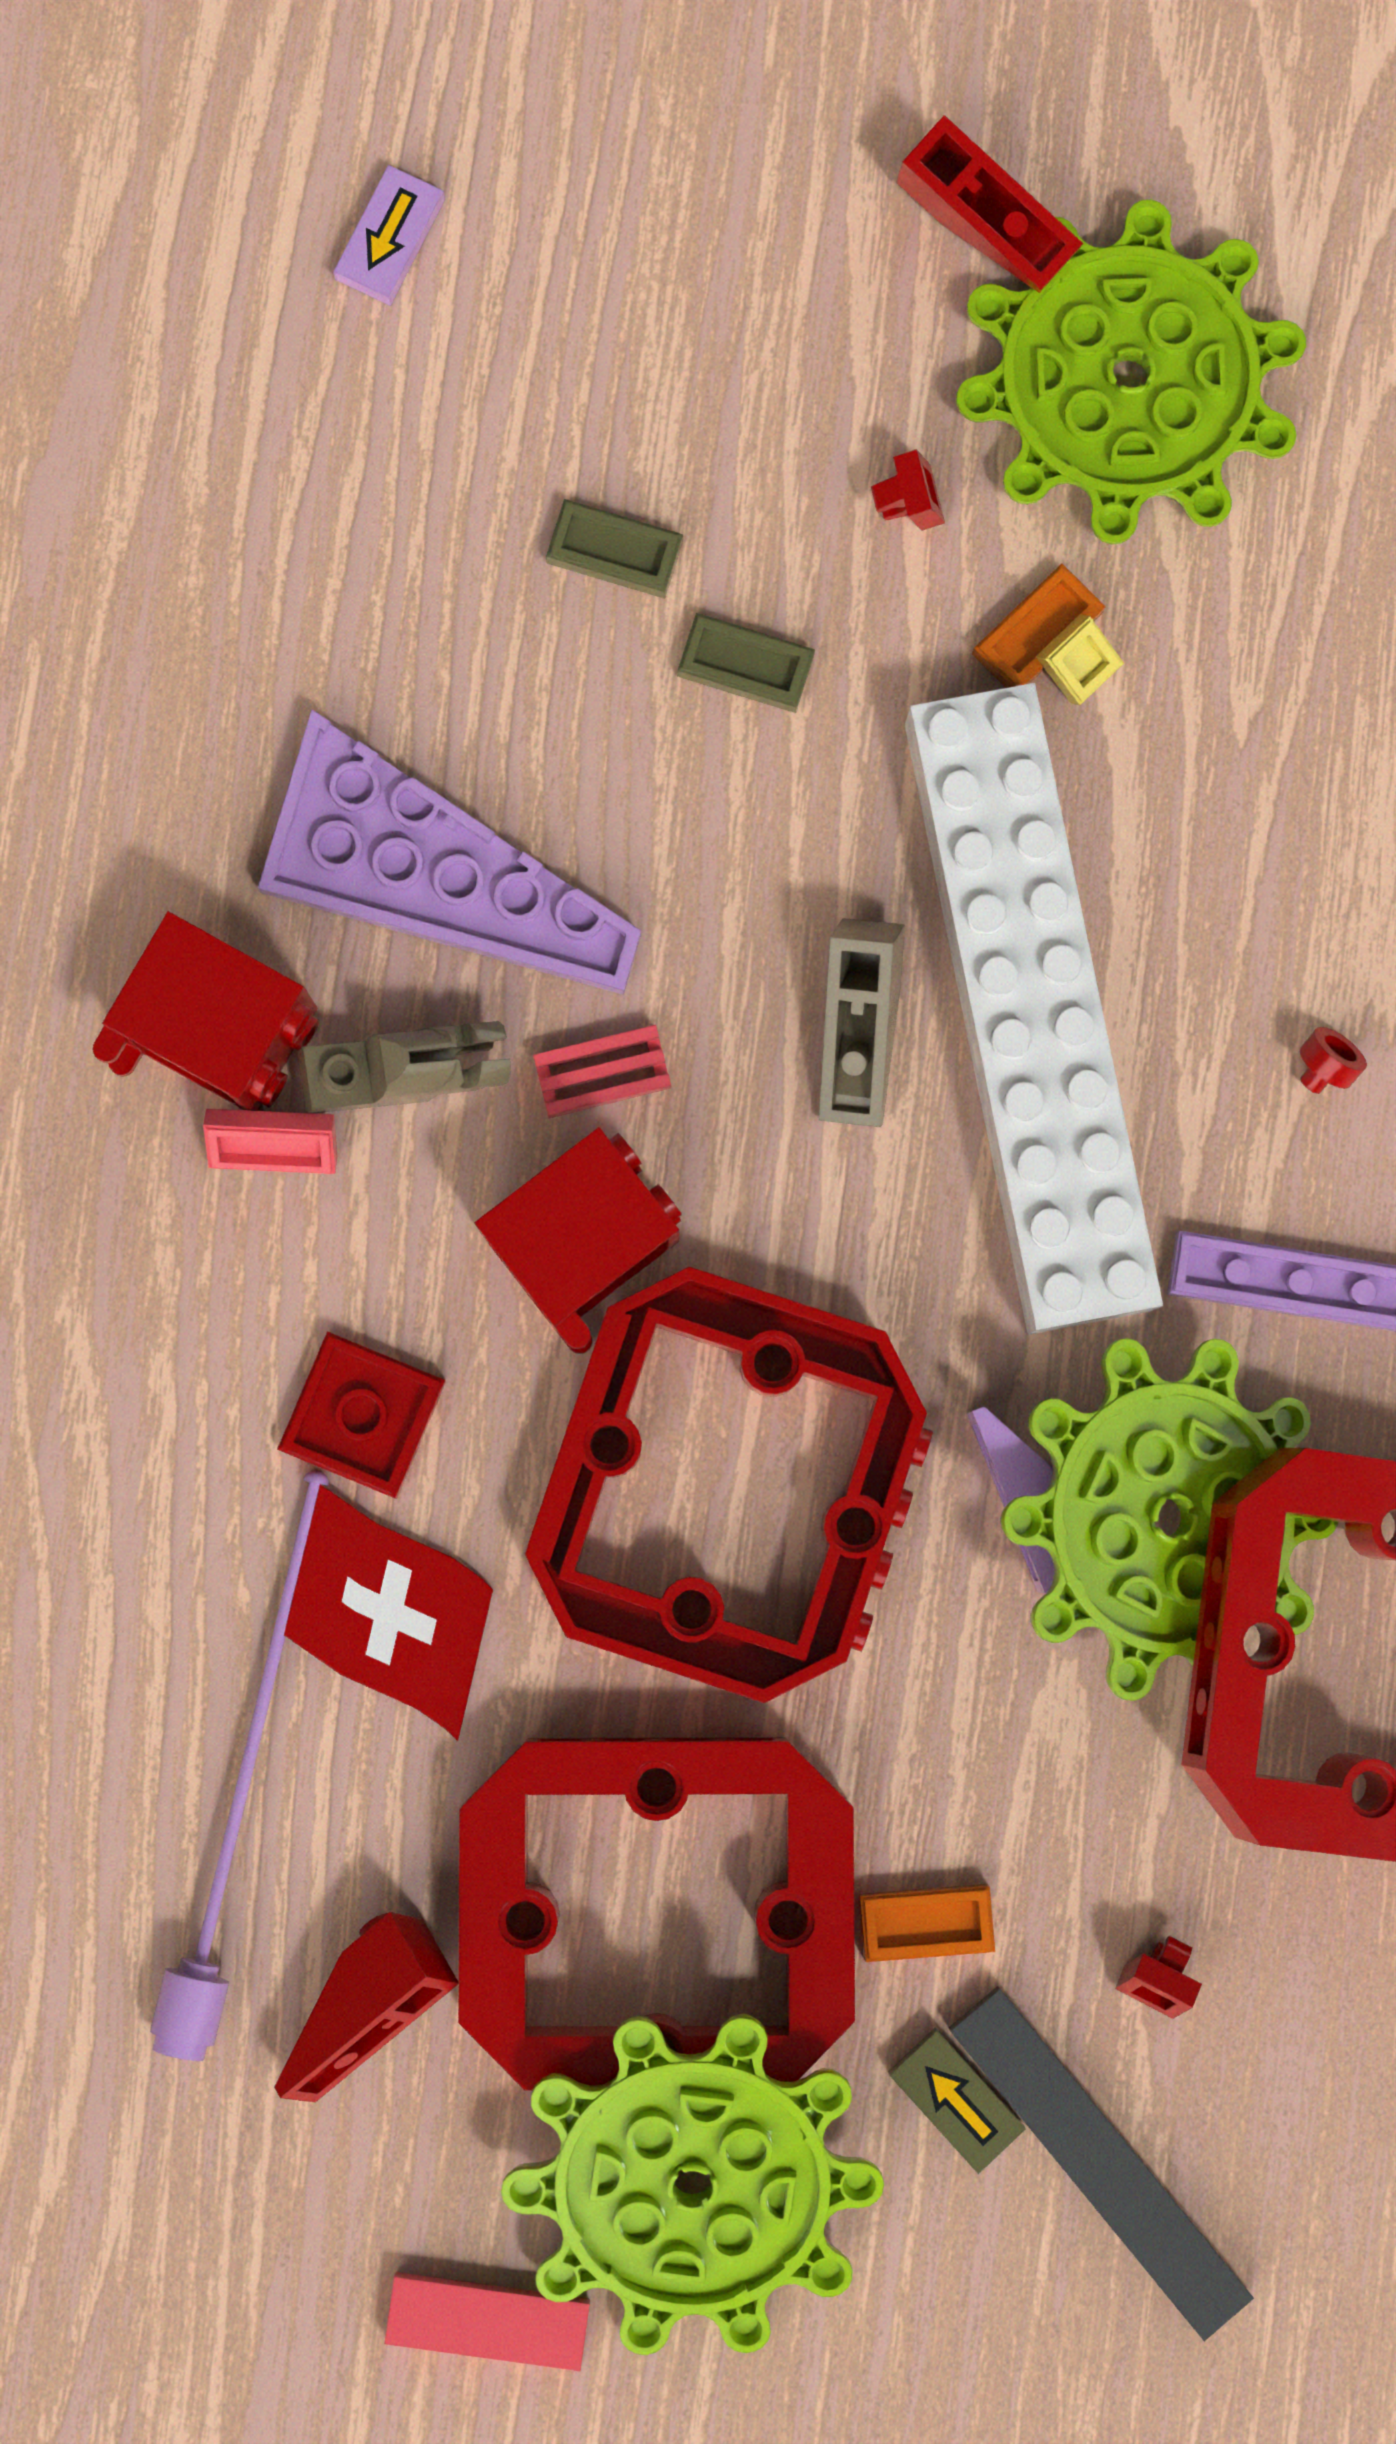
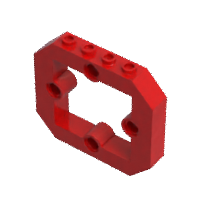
M689 1266L607 1307L525 1556L565 1637L766 1703L847 1662L851 1649L862 1652L873 1621V1615L863 1612L871 1587L882 1590L893 1559V1553L885 1551L883 1548L891 1525L898 1528L903 1527L913 1497L912 1491L903 1489L911 1464L922 1467L932 1439L933 1431L923 1428L927 1412L886 1331ZM656 1328L741 1355L740 1371L742 1379L750 1390L761 1396L777 1397L784 1395L793 1389L801 1377L804 1376L873 1399L843 1496L831 1503L822 1516L821 1532L827 1545L795 1643L723 1619L724 1604L721 1594L713 1584L702 1578L688 1576L677 1579L666 1588L663 1596L659 1598L576 1570L606 1479L627 1474L636 1466L641 1457L642 1441L639 1430L627 1418ZM769 1346L778 1347L787 1354L790 1361V1371L784 1379L772 1382L766 1381L758 1375L754 1367V1358L762 1348ZM607 1427L623 1431L629 1442L628 1452L625 1457L613 1464H606L597 1460L591 1448L595 1434ZM849 1508H859L866 1512L872 1524L871 1534L868 1539L856 1546L843 1542L837 1532V1520L841 1513ZM689 1590L701 1592L710 1603V1615L706 1622L694 1628L679 1624L674 1618L672 1611L673 1603L677 1596Z
M1279 1448L1212 1503L1181 1765L1237 1839L1260 1846L1396 1862V1770L1388 1762L1348 1752L1337 1753L1326 1759L1319 1768L1315 1781L1256 1774L1267 1676L1284 1670L1292 1660L1296 1647L1295 1634L1290 1623L1281 1614L1275 1612L1286 1514L1345 1522L1346 1537L1350 1546L1357 1553L1370 1559L1396 1561V1461L1311 1448ZM1388 1512L1392 1515L1395 1522V1531L1389 1542L1385 1541L1381 1530L1383 1518ZM1254 1625L1260 1634V1644L1254 1655L1249 1657L1244 1649V1637L1248 1629ZM1363 1774L1366 1780V1790L1360 1801L1355 1803L1352 1797L1353 1782L1358 1775Z
M785 1737L528 1738L460 1807L458 2023L524 2091H532L535 2084L546 2075L552 2073L564 2074L586 2085H602L615 2078L619 2070V2060L613 2045L614 2034L619 2026H527L528 1955L538 1953L550 1944L556 1934L560 1917L558 1902L552 1892L541 1884L528 1882V1795H625L626 1801L633 1812L647 1820L661 1821L670 1819L679 1813L685 1805L688 1795L785 1794L786 1881L773 1883L764 1889L756 1901L754 1910L758 1935L764 1944L775 1952L786 1954L787 2025H763L768 2039L767 2048L762 2059L765 2073L769 2077L781 2082L799 2080L855 2022L854 1807ZM649 1769H665L675 1779V1791L664 1802H649L639 1792L638 1780ZM524 1901L537 1905L544 1914L545 1923L538 1932L529 1935L520 1934L514 1930L508 1918V1913L512 1906ZM782 1901L797 1902L804 1908L806 1913L805 1921L800 1929L789 1934L779 1933L773 1929L769 1923V1916L773 1907ZM661 2013L644 2015L658 2025L663 2036L673 2043L676 2052L682 2054H697L706 2051L715 2043L718 2031L721 2026H682L679 2021L670 2015Z

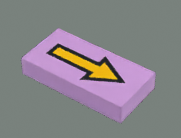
M388 165L333 271L335 280L391 306L445 201L444 191Z

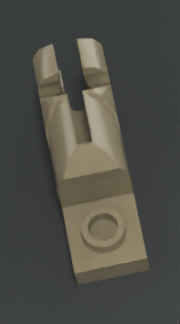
M499 1021L463 1024L461 1026L428 1027L413 1031L373 1034L365 1041L302 1047L297 1051L305 1111L306 1113H324L428 1102L437 1095L503 1086L508 1083L510 1078V1058L481 1061L469 1069H462L460 1059L453 1060V1057L459 1054L491 1050L494 1046V1041H503L507 1038L504 1025Z

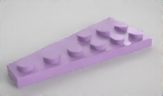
M311 709L258 885V889L262 894L624 995L640 941L641 930L579 888L575 889L545 869L543 864L524 851L520 852L496 836L494 831L414 777L410 778L380 758L378 753L362 742L355 741L331 725L329 720Z

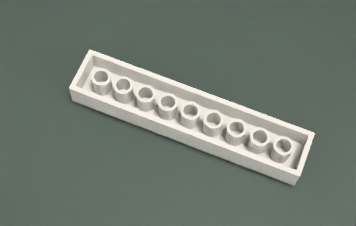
M1035 683L911 705L905 722V730L1027 1334L1031 1335L1156 1310L1163 1306L1036 685Z

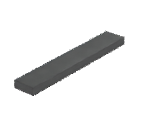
M998 1986L949 2027L950 2032L1204 2342L1254 2299Z

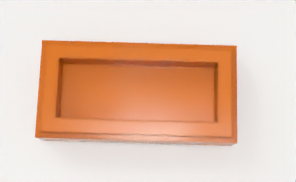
M1061 563L974 647L972 655L1005 688L1030 684L1045 669L1036 656L1080 614L1087 615L1095 621L1104 612L1106 606Z
M988 1884L859 1894L865 1962L995 1952L991 1894Z

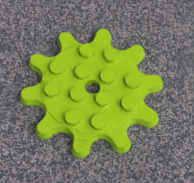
M1152 199L1141 200L1128 210L1122 237L1115 244L1108 247H1094L1087 244L1079 236L1076 228L1070 221L1062 217H1055L1083 245L1040 293L1033 288L1021 292L1011 291L1000 285L990 283L983 284L974 289L969 296L967 304L969 318L977 327L999 340L1002 346L1003 357L995 370L984 375L970 377L960 385L956 394V405L959 412L972 422L1002 421L1013 426L1019 432L1022 441L1021 451L1017 458L1009 464L1003 478L1004 489L1010 499L1017 503L1028 505L1041 500L1050 489L1057 485L1070 484L1077 486L1085 491L1091 499V528L1095 536L1102 542L1112 545L1121 544L1129 540L1136 530L1138 512L1141 505L1149 498L1155 496H1166L1176 500L1184 508L1188 517L1200 526L1213 527L1221 524L1227 518L1232 507L1230 493L1223 483L1221 476L1222 464L1225 459L1233 453L1240 451L1253 453L1267 459L1281 458L1288 454L1295 444L1297 435L1294 424L1288 417L1272 410L1265 404L1261 397L1260 384L1262 378L1269 371L1295 364L1303 356L1306 349V337L1303 330L1296 323L1288 320L1258 322L1250 318L1243 310L1241 291L1255 275L1259 263L1256 250L1244 240H1226L1212 254L1202 259L1185 258L1175 250L1171 243L1170 232L1172 222L1168 209L1160 202ZM1123 361L1138 363L1146 373L1147 380L1145 385L1142 384L1133 388L1124 385L1119 387L1116 384L1117 379L1113 372L1114 366Z
M1127 1338L1111 1343L1101 1358L1105 1394L1102 1404L1097 1410L1091 1413H1082L1061 1399L1047 1398L1040 1401L1030 1412L1028 1429L1034 1439L1050 1454L1053 1464L1052 1479L1044 1493L1036 1496L1016 1497L1005 1506L1001 1513V1528L1009 1540L1018 1545H1036L1045 1548L1051 1555L1054 1563L1055 1573L1052 1585L1046 1594L1032 1607L1030 1613V1622L1034 1631L1042 1640L1050 1643H1061L1070 1639L1077 1631L1085 1627H1095L1102 1630L1109 1645V1658L1105 1673L1106 1682L1112 1692L1123 1700L1135 1701L1143 1698L1153 1685L1158 1667L1168 1657L1175 1655L1184 1656L1193 1667L1212 1503L1279 1448H1294L1307 1436L1311 1426L1307 1407L1300 1400L1293 1397L1280 1398L1260 1412H1251L1245 1409L1237 1400L1234 1391L1239 1364L1238 1356L1232 1345L1222 1339H1210L1200 1344L1193 1352L1184 1376L1174 1382L1165 1381L1156 1375L1151 1367L1145 1348L1138 1341ZM1166 1499L1172 1500L1178 1506L1181 1515L1178 1529L1170 1536L1166 1535L1160 1527H1156L1154 1523L1158 1521L1159 1511L1163 1504L1166 1503ZM1286 1514L1275 1612L1281 1614L1290 1623L1295 1635L1305 1632L1311 1625L1314 1618V1605L1306 1591L1297 1586L1291 1578L1289 1570L1290 1556L1294 1548L1303 1541L1309 1539L1320 1540L1329 1537L1334 1533L1339 1521Z
M736 2014L726 2020L719 2029L713 2046L697 2054H682L669 2048L658 2025L648 2017L637 2015L623 2021L616 2029L613 2038L614 2051L619 2060V2070L616 2077L602 2085H586L564 2074L552 2073L546 2075L535 2084L531 2092V2107L537 2117L551 2125L558 2133L561 2141L560 2150L549 2160L519 2164L508 2172L502 2183V2198L509 2209L520 2214L549 2216L558 2223L562 2230L563 2240L561 2246L552 2252L537 2269L536 2286L540 2294L554 2302H568L592 2288H605L614 2292L621 2298L624 2305V2315L620 2324L622 2344L629 2351L639 2355L653 2354L663 2348L668 2340L670 2330L676 2321L684 2316L693 2314L703 2315L713 2320L719 2327L722 2338L727 2346L734 2351L741 2353L755 2352L761 2349L769 2340L771 2329L770 2321L765 2311V2303L768 2296L776 2288L783 2285L796 2284L821 2297H834L842 2294L848 2289L852 2281L853 2270L849 2259L836 2247L827 2242L824 2235L825 2224L829 2217L839 2210L871 2206L878 2201L884 2189L882 2173L874 2163L862 2157H845L834 2154L824 2145L823 2136L826 2127L832 2120L842 2115L851 2103V2086L848 2080L839 2072L830 2068H821L805 2078L794 2082H781L769 2077L762 2066V2059L767 2048V2033L759 2020L748 2014ZM680 2170L684 2173L696 2171L704 2175L709 2174L711 2181L705 2191L698 2194L682 2192L676 2187L674 2182L678 2178Z

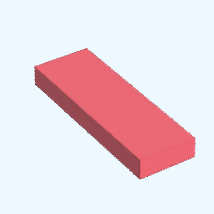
M396 2272L393 2280L384 2344L581 2371L590 2299L576 2297L568 2302H554L546 2299L539 2291Z

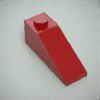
M945 115L902 161L896 181L900 187L940 224L1038 293L1047 286L1083 245L1070 230Z
M394 1912L378 1915L369 1920L360 1929V1937L341 1952L274 2086L280 2098L316 2103L459 1984L423 1919Z

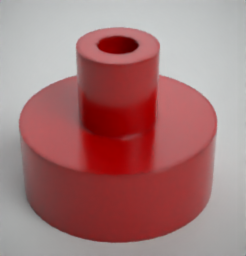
M1317 1027L1300 1047V1055L1309 1067L1300 1077V1080L1308 1090L1316 1094H1320L1328 1083L1342 1089L1350 1088L1367 1067L1366 1059L1361 1051L1346 1037L1327 1027Z

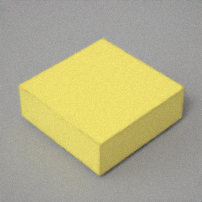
M1082 614L1077 616L1036 656L1068 701L1076 705H1081L1124 664L1093 619Z

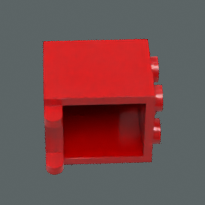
M167 911L103 1020L102 1024L104 1026L96 1038L92 1050L94 1056L99 1061L108 1063L111 1071L118 1076L125 1077L133 1073L144 1054L242 1110L259 1111L262 1104L270 1108L281 1094L288 1075L282 1072V1069L293 1050L298 1051L302 1047L308 1046L319 1025V1019L313 1017L318 1007L301 984Z
M600 1127L596 1128L474 1222L489 1246L569 1349L576 1354L588 1352L593 1344L590 1330L581 1317L679 1242L680 1230L676 1225L681 1222L679 1216L682 1215L659 1184L651 1190H648L637 1176L642 1172L639 1166L642 1163L625 1139L619 1133L608 1139Z

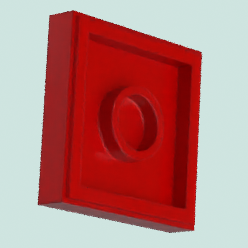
M327 1331L277 1450L397 1499L444 1389L446 1380Z

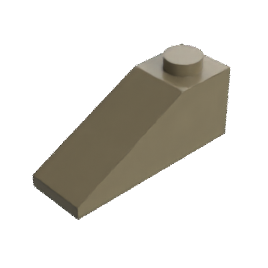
M842 918L830 936L819 1121L881 1127L883 1125L901 988L905 924Z

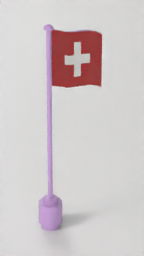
M318 1470L310 1471L303 1479L309 1482L195 1959L181 1958L179 1968H165L150 2032L156 2035L153 2051L166 2056L191 2061H203L207 2046H214L229 1981L217 1977L220 1966L207 1961L285 1637L338 1674L417 1709L443 1727L457 1741L459 1740L493 1589L480 1576L451 1556L379 1525L322 1486H328V1478L323 1472Z

